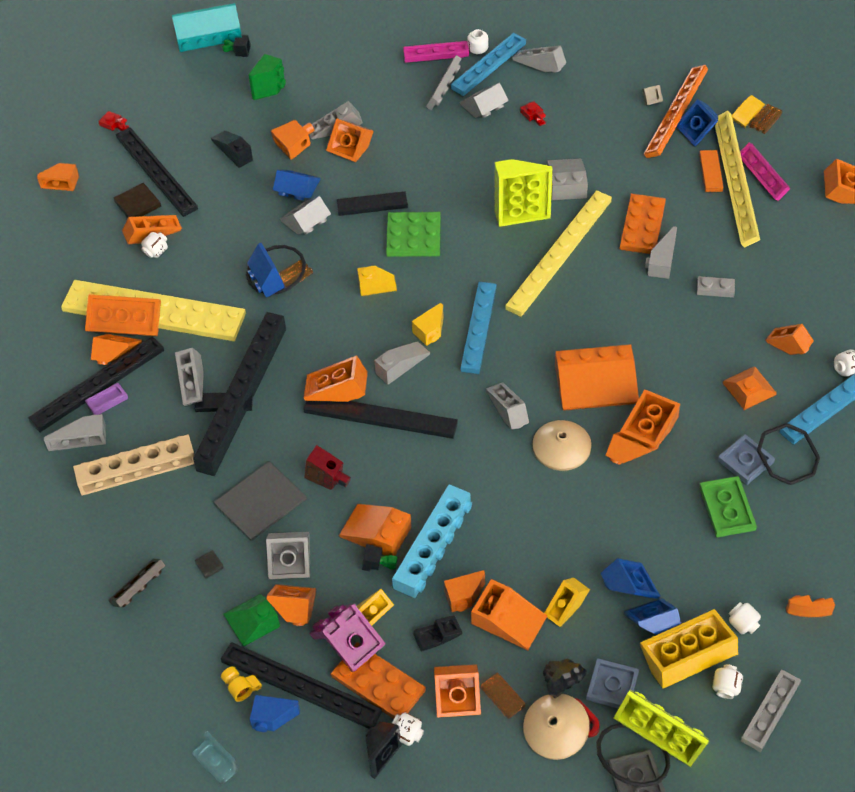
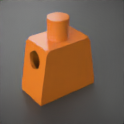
M296 120L271 130L274 143L290 160L310 146L309 134L314 132L311 123L301 126Z

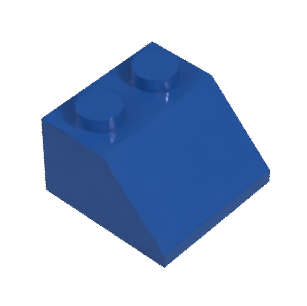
M277 170L273 190L278 191V195L288 197L290 194L294 195V199L304 201V198H311L320 181V177L290 170Z
M259 243L247 262L250 268L247 272L252 281L256 279L257 282L254 284L258 292H263L267 298L285 288L263 244Z

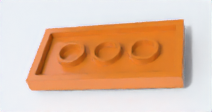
M631 194L620 250L651 254V250L658 243L666 198Z
M88 294L85 331L158 336L161 300Z
M357 642L354 647H358L360 643ZM376 654L370 657L355 672H351L342 660L331 673L333 679L372 705L381 708L382 712L393 719L397 714L409 713L426 691L424 685Z

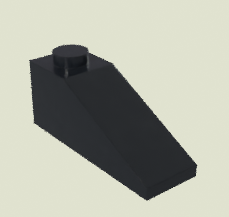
M223 131L211 138L238 168L253 161L251 146L241 136Z

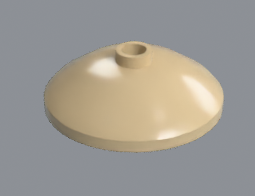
M566 420L552 421L540 427L535 433L533 452L538 461L550 469L559 471L572 470L581 466L588 459L591 452V439L586 430L574 422Z
M548 694L539 698L530 706L524 718L523 730L526 741L533 751L544 758L559 760L574 755L583 747L589 735L590 723L586 710L575 698L566 694H561L554 698ZM552 719H557L555 725L550 724Z

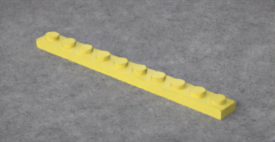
M729 111L718 115L715 129L740 242L745 248L759 241L760 236L732 115Z
M597 190L508 301L506 304L507 311L520 317L523 316L611 203V196Z

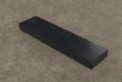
M406 191L337 199L339 216L408 208Z

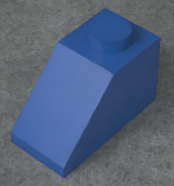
M255 695L250 716L252 729L259 732L275 731L300 714L298 700Z

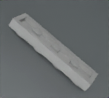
M456 55L448 66L426 105L428 109L432 110L435 105L438 106L442 101L441 95L444 96L449 88L447 84L450 85L455 78L453 73L456 74L461 67L459 62L462 58Z
M781 669L743 734L741 742L759 752L762 751L800 685L801 679Z

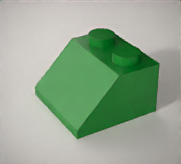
M267 54L262 56L248 74L253 100L276 95L286 84L282 59Z

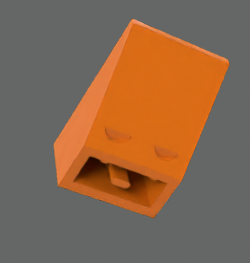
M493 579L489 581L471 611V624L526 650H529L547 618L546 614L513 589Z

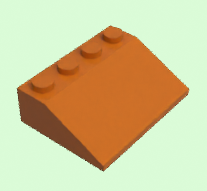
M631 344L555 352V369L562 410L636 404L639 400Z

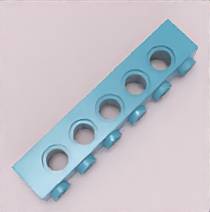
M450 484L447 486L393 576V589L413 598H416L418 593L424 590L426 579L428 576L433 575L436 562L443 558L446 545L451 544L456 528L459 529L463 523V516L471 510L472 502L469 492Z

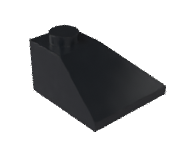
M379 721L366 734L371 777L374 779L402 745L400 742V726L397 724Z

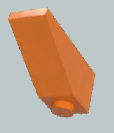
M176 215L128 217L122 232L127 244H141L151 232L157 234L161 232L164 236L181 231L182 227Z

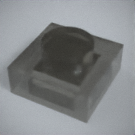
M213 550L195 560L196 565L205 578L224 569L223 564Z

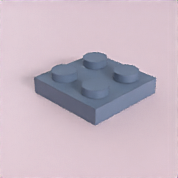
M746 434L720 454L717 460L735 476H739L740 480L746 485L766 470L757 452L758 444ZM761 448L768 465L771 466L775 458Z
M597 658L586 700L619 709L628 691L635 690L639 669Z

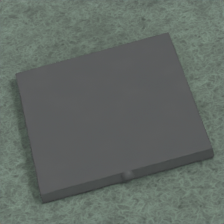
M269 461L214 501V505L252 541L303 503L307 497Z

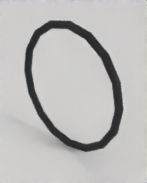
M274 245L266 248L267 252L283 248L292 250L300 256L302 261V270L297 280L275 294L290 290L299 283L305 274L306 262L304 256L294 247ZM246 272V277L249 285L256 292H258L256 286L252 283L248 272Z
M622 723L613 724L600 733L596 742L597 756L603 767L614 778L628 785L638 787L657 785L666 778L670 769L669 753L663 749L666 766L663 774L657 779L648 782H637L618 775L607 765L602 756L601 742L604 735L612 729L626 726Z

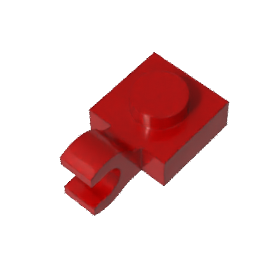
M535 101L520 107V113L529 121L535 120L539 126L546 124L543 120L546 115Z
M110 111L98 121L101 127L112 131L115 128L121 131L129 128L128 125H125L127 119Z

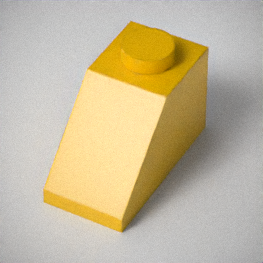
M377 266L357 268L361 296L397 291L393 274Z
M439 303L412 321V333L426 346L441 337L443 304Z
M574 577L563 580L544 614L547 615L548 619L561 627L581 606L590 589Z
M379 589L358 604L357 608L372 626L394 604L384 591Z

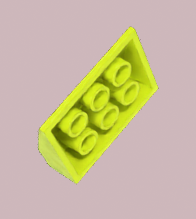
M514 159L495 162V215L499 227L550 219L552 166Z
M632 690L628 691L614 716L615 720L659 748L667 751L689 767L692 766L709 742V739L700 730L689 727L681 718L670 715L662 706L646 700L644 695Z

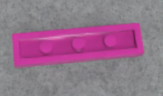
M467 41L403 47L405 63L454 58L456 55L460 58L469 57Z
M749 142L740 151L744 164L775 200L779 201L791 189L752 143Z

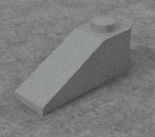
M561 45L519 50L512 57L513 61L544 72H559L566 64Z
M674 226L651 250L650 258L646 257L645 268H648L647 276L669 279L677 227Z
M418 341L390 349L374 360L376 375L389 385L429 356L430 352Z
M194 348L175 352L183 405L186 406L202 401L204 371L201 354Z
M502 382L486 388V392L501 418L511 430L519 429L529 423L525 402L506 384Z
M103 415L81 417L45 436L44 442L48 451L106 444V424Z

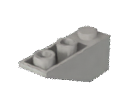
M347 101L311 124L314 128V132L310 133L311 139L331 136L336 118L357 125L362 124L359 111Z

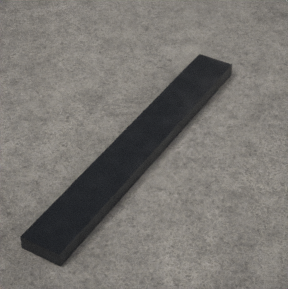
M131 127L116 134L119 142L183 217L198 210L197 204Z
M153 336L29 416V421L39 432H42L86 403V399L109 388L164 351L163 346Z
M306 401L304 413L451 439H454L458 419L353 401Z
M233 642L230 643L221 657V662L228 666H234L237 670L248 675H255L259 680L368 729L375 726L382 713V709Z

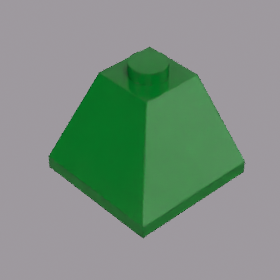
M261 594L223 613L243 647L280 627L276 611L267 598Z

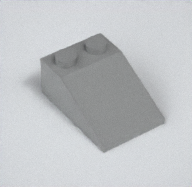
M582 158L547 160L548 166H552V200L587 198L588 182Z

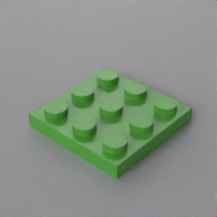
M388 212L387 257L440 256L441 212Z

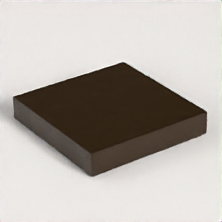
M144 182L113 197L115 203L127 217L144 216L161 207V202Z

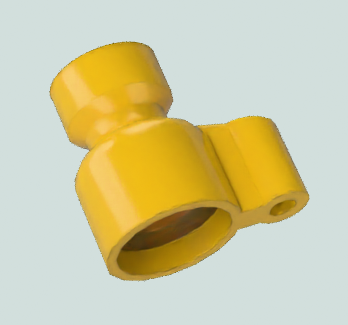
M234 666L225 669L221 674L225 684H229V693L237 702L245 700L253 691H258L262 688V684L255 675H250L249 677L239 676V672Z

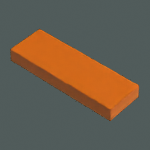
M717 150L700 151L699 156L705 192H723L724 187Z

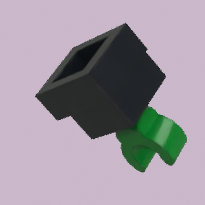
M242 35L241 38H235L234 42L224 40L223 52L234 50L235 56L248 57L251 48L249 36Z
M366 544L362 570L369 572L370 569L379 570V564L388 569L395 570L398 557L394 555H385L383 557L381 556V547Z

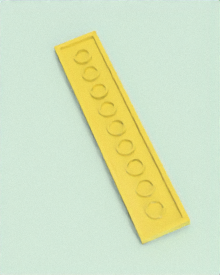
M79 280L73 281L61 306L64 312L86 315L88 294L160 299V329L234 342L246 315L245 309Z

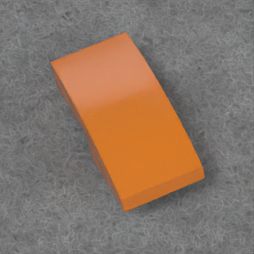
M797 595L788 600L786 612L801 617H824L832 615L835 603L833 598H819L812 602L809 595Z

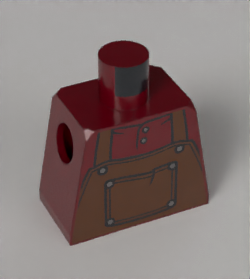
M316 445L306 459L304 478L332 490L336 483L346 487L351 479L350 476L342 472L344 463L318 445Z

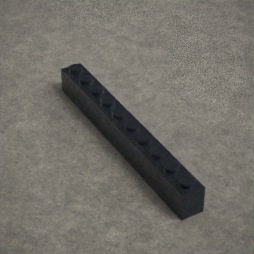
M266 312L193 457L197 472L211 476L216 475L246 413V406L252 394L254 397L286 331L284 316Z

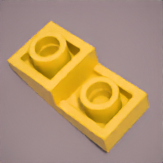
M752 95L749 96L733 113L732 120L745 128L752 118L757 116L765 106V103Z

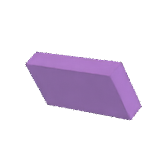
M116 383L86 399L85 402L93 415H99L127 400L128 395L121 385Z

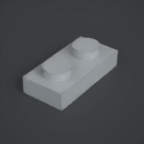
M698 276L697 295L734 298L735 279Z

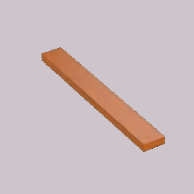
M706 65L694 67L689 72L644 152L646 158L662 154L708 71Z

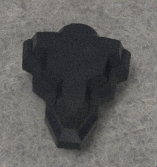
M570 659L549 661L543 670L548 693L554 698L560 696L563 691L570 689L574 684L580 683L587 674L586 669L581 664L574 663Z

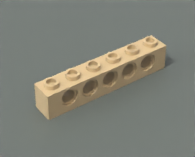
M189 434L166 441H159L148 446H141L130 451L120 452L112 456L102 457L94 461L84 462L73 466L78 488L83 496L193 465V457L195 455Z

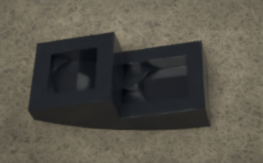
M452 615L435 620L434 625L415 629L413 635L420 650L425 651L449 642L462 635L463 632L455 616Z

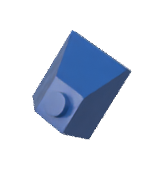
M697 99L682 116L677 128L696 147L718 122V115L708 104Z
M617 558L600 573L604 579V585L611 591L655 599L661 597L642 563Z
M664 599L624 611L626 617L655 635L681 624L678 609Z

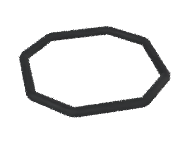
M785 423L766 430L761 434L757 452L772 478L792 485L816 474L820 456L806 431ZM785 427L804 434L816 457L812 473L791 481L773 474L761 451L765 435Z

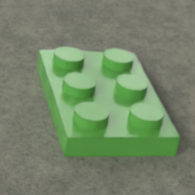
M739 476L700 483L699 488L716 538L756 531L757 525Z

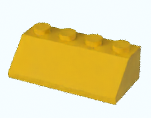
M713 609L640 642V646L652 675L664 689L737 655L738 637L718 612Z

